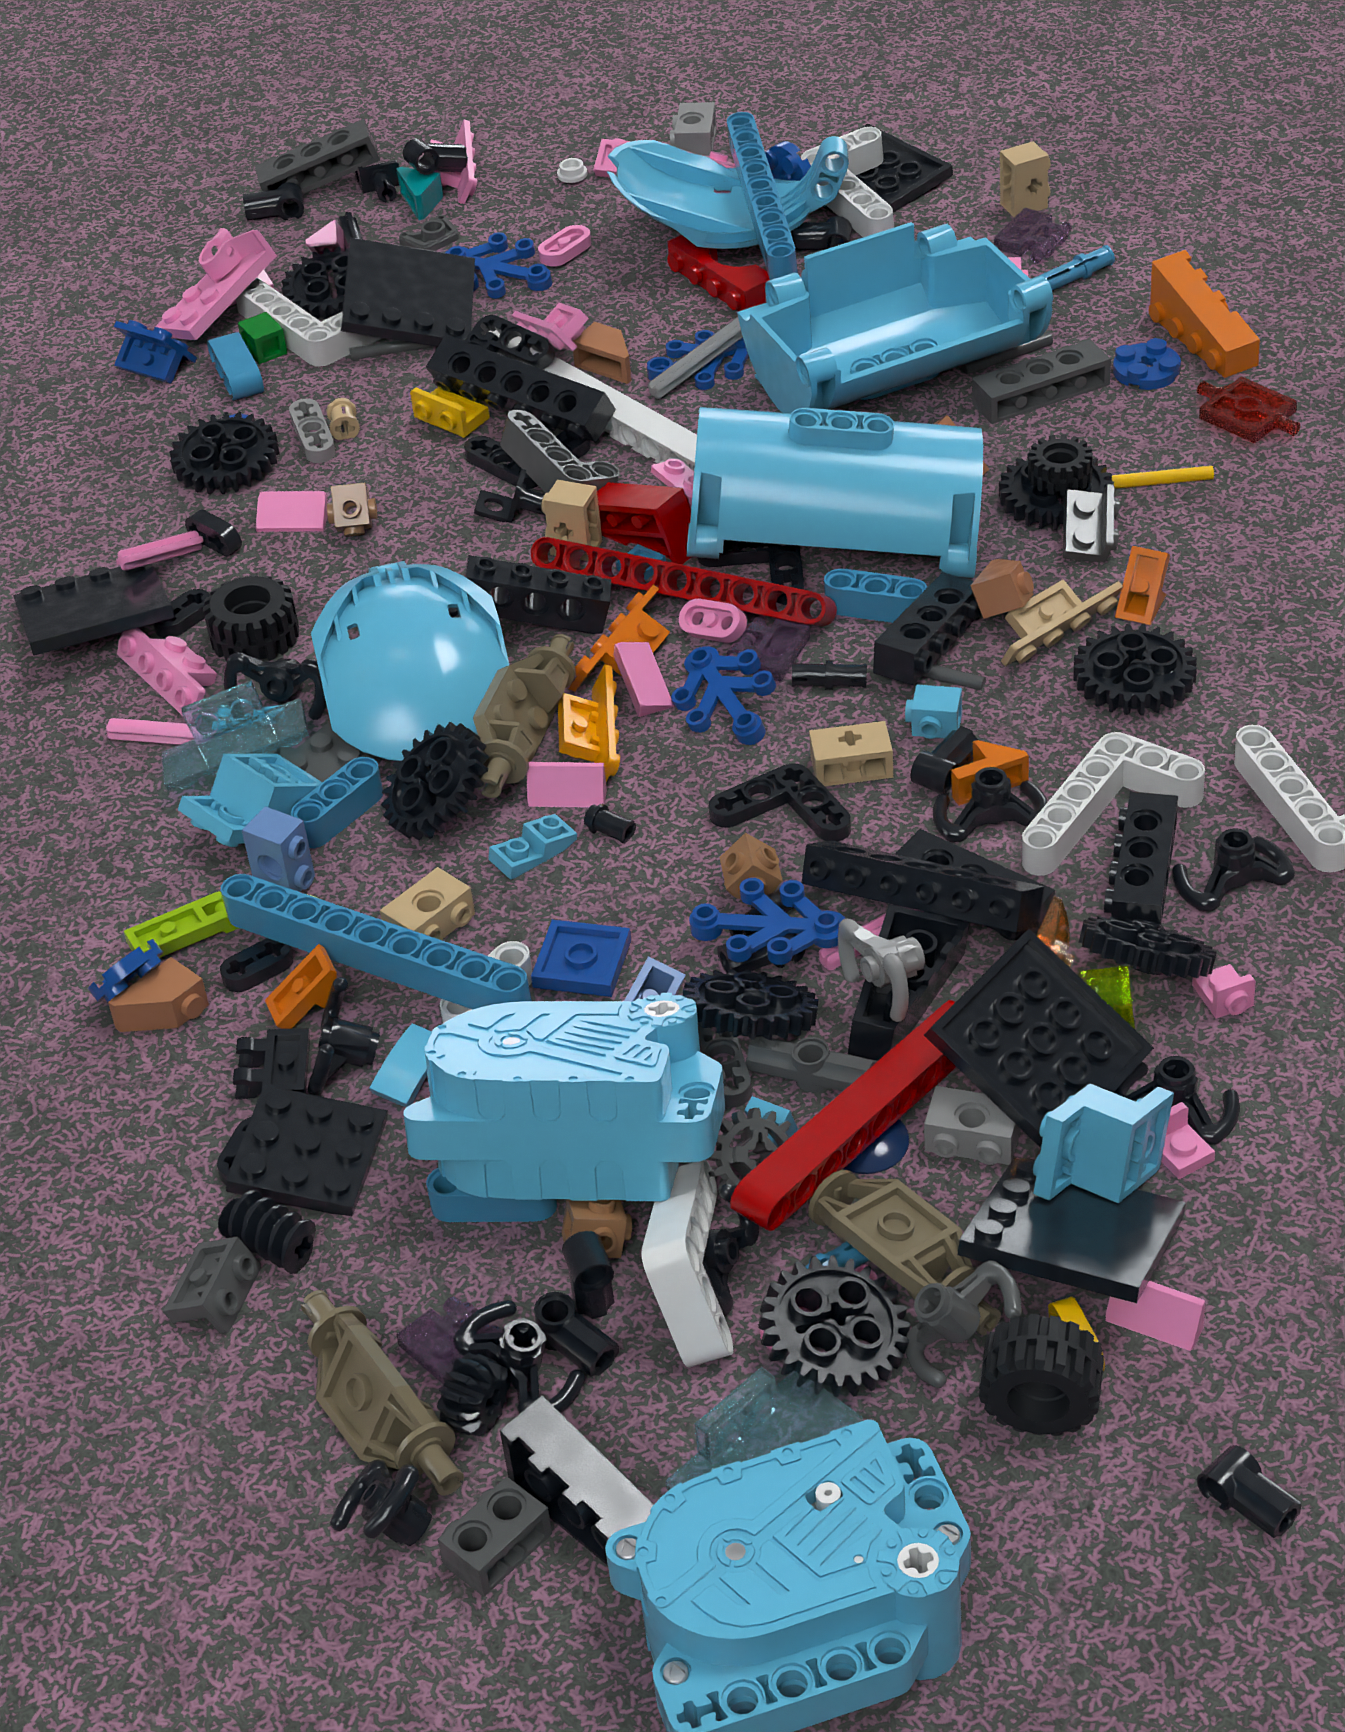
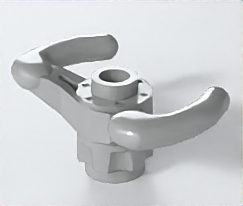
M843 919L839 923L838 952L846 981L854 983L860 977L855 958V948L864 956L860 960V967L864 978L868 982H873L875 986L880 988L892 984L893 998L890 1017L893 1021L901 1022L905 1018L908 1009L909 991L907 979L916 976L917 971L925 966V957L920 943L914 937L906 939L904 935L887 940L873 934L852 919Z

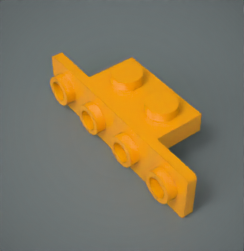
M604 664L592 688V701L563 693L558 702V734L560 753L594 763H604L605 779L607 782L609 776H615L618 771L620 755L616 754L619 730L615 729L618 706L614 705V696L617 682L613 681L612 666Z

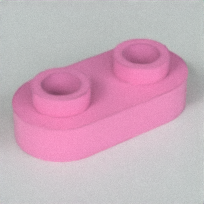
M572 225L554 234L539 245L540 262L546 266H560L567 263L591 246L590 230L582 225Z
M693 599L687 602L681 609L679 625L682 630L693 637L731 643L743 635L747 626V619L745 614L733 604Z

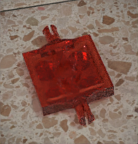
M1242 376L1232 384L1223 387H1216L1206 381L1200 382L1197 387V394L1210 399L1200 406L1199 419L1252 443H1256L1274 429H1279L1291 436H1295L1299 432L1300 423L1289 419L1290 416L1296 413L1297 400Z

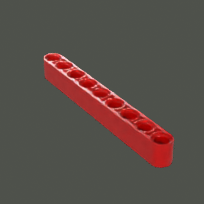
M551 537L537 539L531 548V559L537 567L560 569L565 572L587 576L595 575L600 578L611 579L612 584L648 591L654 584L659 588L657 593L688 600L705 599L729 603L741 611L819 627L829 625L835 619L837 613L836 604L831 597L808 590ZM554 546L556 549V557L550 563L548 560V552ZM584 553H587L588 564L584 569H581L580 558ZM619 559L621 570L614 576L612 565ZM652 566L654 576L649 583H646L644 573L648 567ZM682 573H685L687 583L682 590H679L677 579ZM714 580H718L720 583L719 593L712 597L710 594L711 583ZM751 586L754 596L750 603L745 604L743 593L747 587ZM785 593L788 599L787 605L784 610L779 611L776 601L781 594ZM819 600L822 610L820 615L813 619L810 614V607L814 601Z
M948 1000L749 1172L736 1186L731 1197L730 1208L762 1228L774 1231L813 1196L816 1189L827 1177L834 1172L844 1169L950 1074L956 1066L924 1034L956 1001Z

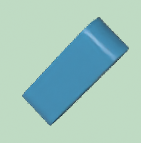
M239 332L207 340L210 358L212 362H215V368L220 378H224L223 383L229 395L232 394V400L264 392V384L259 368Z
M834 569L824 576L825 595L831 597L837 607L836 615L891 623L927 588L926 583L920 579L851 569Z
M369 757L354 758L292 807L291 816L304 821L309 848L314 849L326 844L382 798L383 787L377 761Z
M439 1168L434 1169L426 1180L432 1214L435 1218L445 1222L542 1221L551 1217L557 1208L556 1199L515 1200L492 1197L483 1198L458 1190L446 1177H442Z

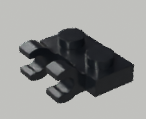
M309 1028L267 1029V1038H238L236 1054H239V1068L234 1069L233 1085H236L235 1099L256 1098L261 1093L264 1085L306 1093L310 1052ZM262 1063H264V1069H251L258 1068Z

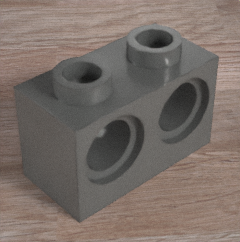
M504 1478L496 1487L486 1490L480 1496L476 1505L460 1519L452 1521L444 1529L442 1535L437 1539L443 1565L485 1597L552 1535L548 1507L510 1478Z

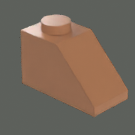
M593 322L578 338L573 340L578 346L573 351L575 367L626 384L632 381L629 354L621 330Z
M992 560L970 585L983 619L1022 608L1034 595V586L1030 574L1024 571L1021 561Z
M172 957L108 1002L115 1028L120 1032L179 1028L188 1020L197 1018L209 1006L203 979Z

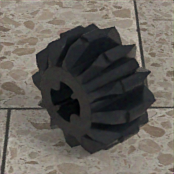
M468 1352L462 1359L457 1358L454 1361L451 1372L445 1373L446 1380L444 1385L439 1388L441 1398L437 1402V1409L440 1410V1421L445 1422L452 1429L466 1435L472 1434L480 1437L486 1430H491L494 1427L497 1417L502 1416L503 1405L508 1401L506 1392L510 1388L511 1381L507 1379V1368L500 1365L498 1361L481 1354L475 1355Z

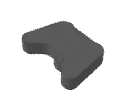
M444 215L437 216L435 220L424 222L419 232H402L399 235L401 246L436 251L459 239L458 229Z

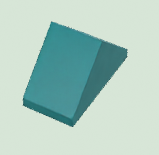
M396 168L401 195L417 219H425L443 198L440 173L433 172L429 175H423L413 168Z

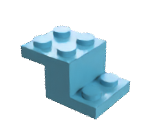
M223 754L210 796H182L178 811L189 817L191 824L195 827L208 830L216 835V840L219 843L229 847H237L239 844L245 843L242 829L265 806L291 816L292 807L322 782L279 754Z
M1088 1084L1075 1095L1069 1096L1066 1102L1055 1110L1049 1111L1042 1120L1039 1131L1040 1136L1043 1137L1041 1152L1037 1156L1033 1167V1174L1036 1176L1034 1194L1051 1200L1067 1186L1073 1184L1111 1201L1120 1203L1160 1168L1174 1093L1157 1087L1144 1098H1139L1135 1102L1095 1085Z

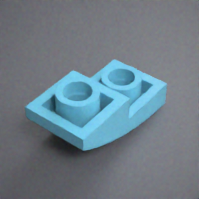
M556 814L543 816L524 823L522 837L490 846L488 860L511 880L563 852L577 840V833Z
M413 1023L408 1027L375 1076L370 1086L373 1094L404 1107L413 1104L425 1078L428 1076L425 1046H427L431 1031Z

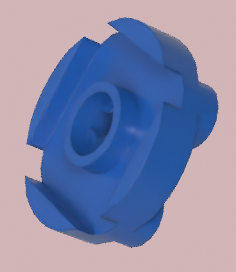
M782 141L765 151L773 179L800 181L811 167L807 158L802 160L796 153L800 149L793 143Z
M1153 338L1148 340L1147 343H1138L1130 346L1121 345L1115 350L1113 374L1120 383L1129 386L1130 383L1139 385V389H1159L1173 383L1175 377L1180 374V356L1176 351L1167 347V342L1163 339Z
M154 939L147 941V948L149 949L147 952L144 953L138 947L103 973L104 980L102 982L104 984L100 988L94 982L88 987V990L97 1002L105 999L108 1003L129 987L127 983L137 975L142 978L160 965L162 961L159 957L163 954V951Z

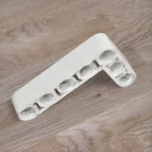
M863 127L841 136L840 138L846 142L848 147L849 165L836 198L826 205L838 216L848 219L852 228L862 237L894 228L892 207L855 176L877 167L883 162L881 131L876 127ZM820 145L805 151L801 155V159L807 158L810 165H812ZM831 154L828 156V158L830 159H836L840 157V155L838 154ZM822 181L817 184L820 186L828 185L829 182Z
M257 277L236 298L238 312L246 319L267 312L283 328L286 347L313 366L329 365L349 355V348L370 345L382 339L380 337L342 332V312L320 322Z
M1247 725L1240 728L1236 734L1234 764L1237 770L1313 867L1322 872H1336L1345 869V814L1337 816L1268 729L1260 725Z
M1112 732L1105 734L1022 834L1023 868L1028 873L1037 876L1047 875L1055 871L1122 787L1143 793L1177 795L1178 806L1183 808L1198 805L1202 802L1204 796V765L1195 758L1125 733Z
M707 1160L692 1162L678 1167L670 1198L666 1201H654L641 1252L644 1270L680 1357L688 1368L733 1354V1341L728 1324L702 1264L717 1198L715 1177L709 1176V1172L712 1169Z

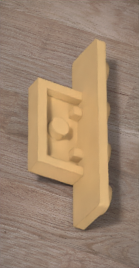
M1063 579L1030 598L1024 607L1009 611L1005 619L1021 639L1009 647L1001 660L1002 664L1006 667L1016 660L1019 664H1022L1029 660L1037 652L1036 648L1042 644H1045L1047 648L1056 644L1064 636V631L1072 628L1074 632L1083 628L1091 620V615L1096 612L1101 616L1105 615L1118 604L1116 598L1123 589L1122 584L1118 581L1086 601L1081 602Z

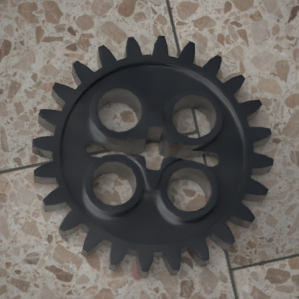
M340 246L336 247L334 252L324 248L323 254L320 255L314 251L312 252L313 258L311 259L301 257L302 264H292L293 271H286V279L281 281L283 296L316 319L323 317L326 320L343 311L348 248L345 251H341ZM330 269L333 271L337 290L336 299H333L331 294L332 291L327 272Z
M225 412L220 419H217L212 414L210 417L211 421L209 422L199 419L198 427L188 425V434H178L179 441L172 442L173 450L169 451L173 473L176 474L178 482L183 481L186 488L194 485L195 492L197 493L206 488L209 495L215 489H220L221 494H225L227 488L230 487L235 492H238L239 485L241 484L251 487L250 480L262 481L261 472L271 473V465L277 464L276 456L280 455L276 432H273L272 425H265L263 418L255 421L254 414L242 418L241 412H238L234 417H229L228 412Z
M1028 454L1027 461L1017 458L1016 466L1007 465V472L1001 473V481H999L1000 504L1005 506L1006 514L1014 513V520L1025 518L1026 526L1038 522L1039 529H1043L1047 524H1051L1053 530H1057L1059 524H1063L1065 495H1060V491H1055L1054 495L1048 494V489L1041 492L1037 490V486L1033 487L1031 485V480L1028 477ZM1094 458L1092 480L1090 483H1087L1086 488L1081 489L1078 487V491L1103 493L1106 484L1114 485L1112 473L1107 472L1106 465L1098 466V459ZM1057 496L1061 497V504L1059 503Z
M1126 624L1124 631H1119L1115 626H1111V634H1106L1099 630L1097 631V639L1087 637L1086 646L1079 645L1078 655H1074L1073 680L1077 681V690L1084 691V698L1086 700L1095 698L1096 707L1102 706L1105 703L1109 704V712H1113L1118 707L1123 708L1124 715H1128L1131 709H1137L1140 715H1144L1145 708H1151L1154 712L1159 713L1161 704L1173 708L1174 699L1184 701L1185 693L1192 692L1193 683H1196L1197 658L1193 657L1192 647H1185V639L1174 641V632L1172 631L1161 635L1160 627L1158 626L1151 632L1146 631L1145 624H1142L1138 630H1133L1130 624Z
M449 722L445 728L438 724L434 734L425 730L421 742L414 738L412 743L413 749L411 751L403 749L402 755L404 759L402 762L393 763L394 768L397 769L395 774L386 777L391 782V786L382 790V793L388 797L381 803V806L386 809L383 816L389 820L388 824L408 839L413 836L417 840H421L423 835L431 839L436 829L444 833L448 821L455 825L457 823V814L460 811L463 813L468 812V807L466 806L468 800H477L478 797L473 793L475 788L484 786V782L479 779V776L488 772V768L483 763L489 756L483 752L487 746L480 741L481 737L461 723L456 726Z
M1097 916V919L1089 917L1088 920L1084 919L1078 941L1082 943V947L1090 949L1089 952L1100 954L1103 959L1116 960L1117 964H1128L1131 968L1152 975L1164 974L1170 977L1171 974L1186 978L1187 975L1194 978H1199V976L1208 977V974H1212L1217 953L1212 950V946L1204 945V941L1195 940L1191 935L1179 934L1177 930H1166L1158 923L1142 919L1130 920L1125 918V920H1120L1112 916L1109 919Z
M729 969L727 974L713 970V976L700 973V978L691 977L690 982L684 983L682 994L685 998L693 999L696 1002L697 1020L702 1022V1028L716 1027V1033L718 1034L729 1031L732 1032L733 1037L742 1035L749 1037L751 1040L760 1036L772 1040V1035L788 1039V1033L800 1036L802 1030L810 1031L811 1026L816 1025L819 999H815V993L808 992L807 986H796L797 981L795 980L782 981L783 976L781 975L767 977V972L756 973L750 970L737 973L735 970Z
M831 1255L827 1266H822L816 1256H812L808 1269L802 1263L796 1261L792 1273L782 1270L777 1283H770L760 1308L762 1314L758 1328L764 1330L761 1344L763 1346H773L768 1358L770 1362L782 1359L785 1361L781 1370L783 1376L793 1371L799 1374L796 1384L798 1387H801L809 1379L814 1382L815 1394H819L823 1386L828 1385L831 1387L833 1396L838 1398L842 1386H847L849 1392L854 1397L858 1395L861 1383L867 1389L873 1391L878 1379L887 1382L893 1368H899L904 1356L903 1354H905L909 1344V1339L906 1336L911 1325L910 1322L903 1320L907 1307L895 1305L899 1295L898 1290L887 1292L883 1290L887 1280L885 1276L874 1281L869 1278L871 1273L869 1265L859 1273L854 1270V1259L850 1258L845 1267H839L835 1255ZM844 1300L852 1301L855 1304L846 1303ZM799 1307H805L812 1312H806ZM857 1339H863L869 1344L861 1343ZM813 1347H820L826 1352L817 1351Z

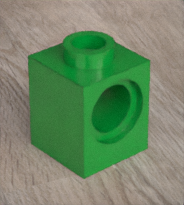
M267 312L238 322L239 333L253 359L258 364L288 353L283 328Z

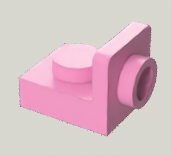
M619 138L613 140L601 139L593 169L595 175L609 177L607 171L616 175L617 167L608 158V155L615 147L630 141Z
M1231 964L1213 969L1212 974H1208V977H1193V988L1216 1019L1229 1014L1239 1015L1249 1007L1254 1006L1255 979L1251 974L1240 977Z
M1183 1102L1171 1107L1161 1160L1178 1179L1215 1160V1151L1188 1125L1189 1108Z

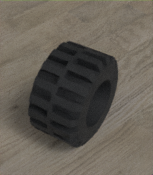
M249 575V577L243 578L241 576L234 578L235 580L222 583L220 588H214L210 592L211 596L206 597L203 613L211 647L219 658L224 656L225 661L234 653H244L258 660L267 658L268 661L276 659L275 654L280 653L283 655L288 652L287 646L293 647L296 643V637H299V624L291 589L279 579L272 580L271 576L266 575L262 577Z
M1029 1314V1318L1017 1316L1010 1318V1323L1001 1322L995 1327V1332H990L986 1339L979 1384L980 1402L985 1404L984 1409L989 1415L996 1416L997 1422L1004 1426L1010 1425L1013 1427V1430L1018 1432H1030L1033 1435L1051 1434L1052 1436H1060L1065 1431L1073 1433L1081 1430V1425H1088L1092 1422L1094 1414H1097L1099 1410L1104 1364L1100 1343L1094 1341V1336L1088 1330H1080V1325L1072 1321H1061V1317L1050 1315V1318L1041 1317L1040 1314Z

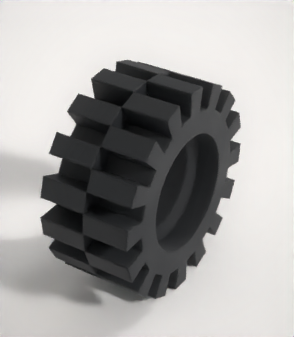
M1061 434V439H1056L1055 435H1050L1048 441L1041 438L1038 440V444H1032L1031 450L1028 453V477L1031 480V485L1033 487L1037 486V490L1043 492L1045 489H1048V494L1054 495L1055 491H1060V495H1065L1067 489L1078 490V487L1084 489L1087 487V483H1090L1092 480L1093 453L1091 446L1087 447L1085 440L1079 442V437L1073 436L1071 439H1067V435Z

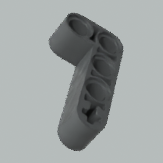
M511 410L508 412L500 446L522 469L527 470L526 473L545 493H549L557 480L596 486L597 491L608 482H618L620 471L615 465L604 461L581 463L534 415L523 410Z

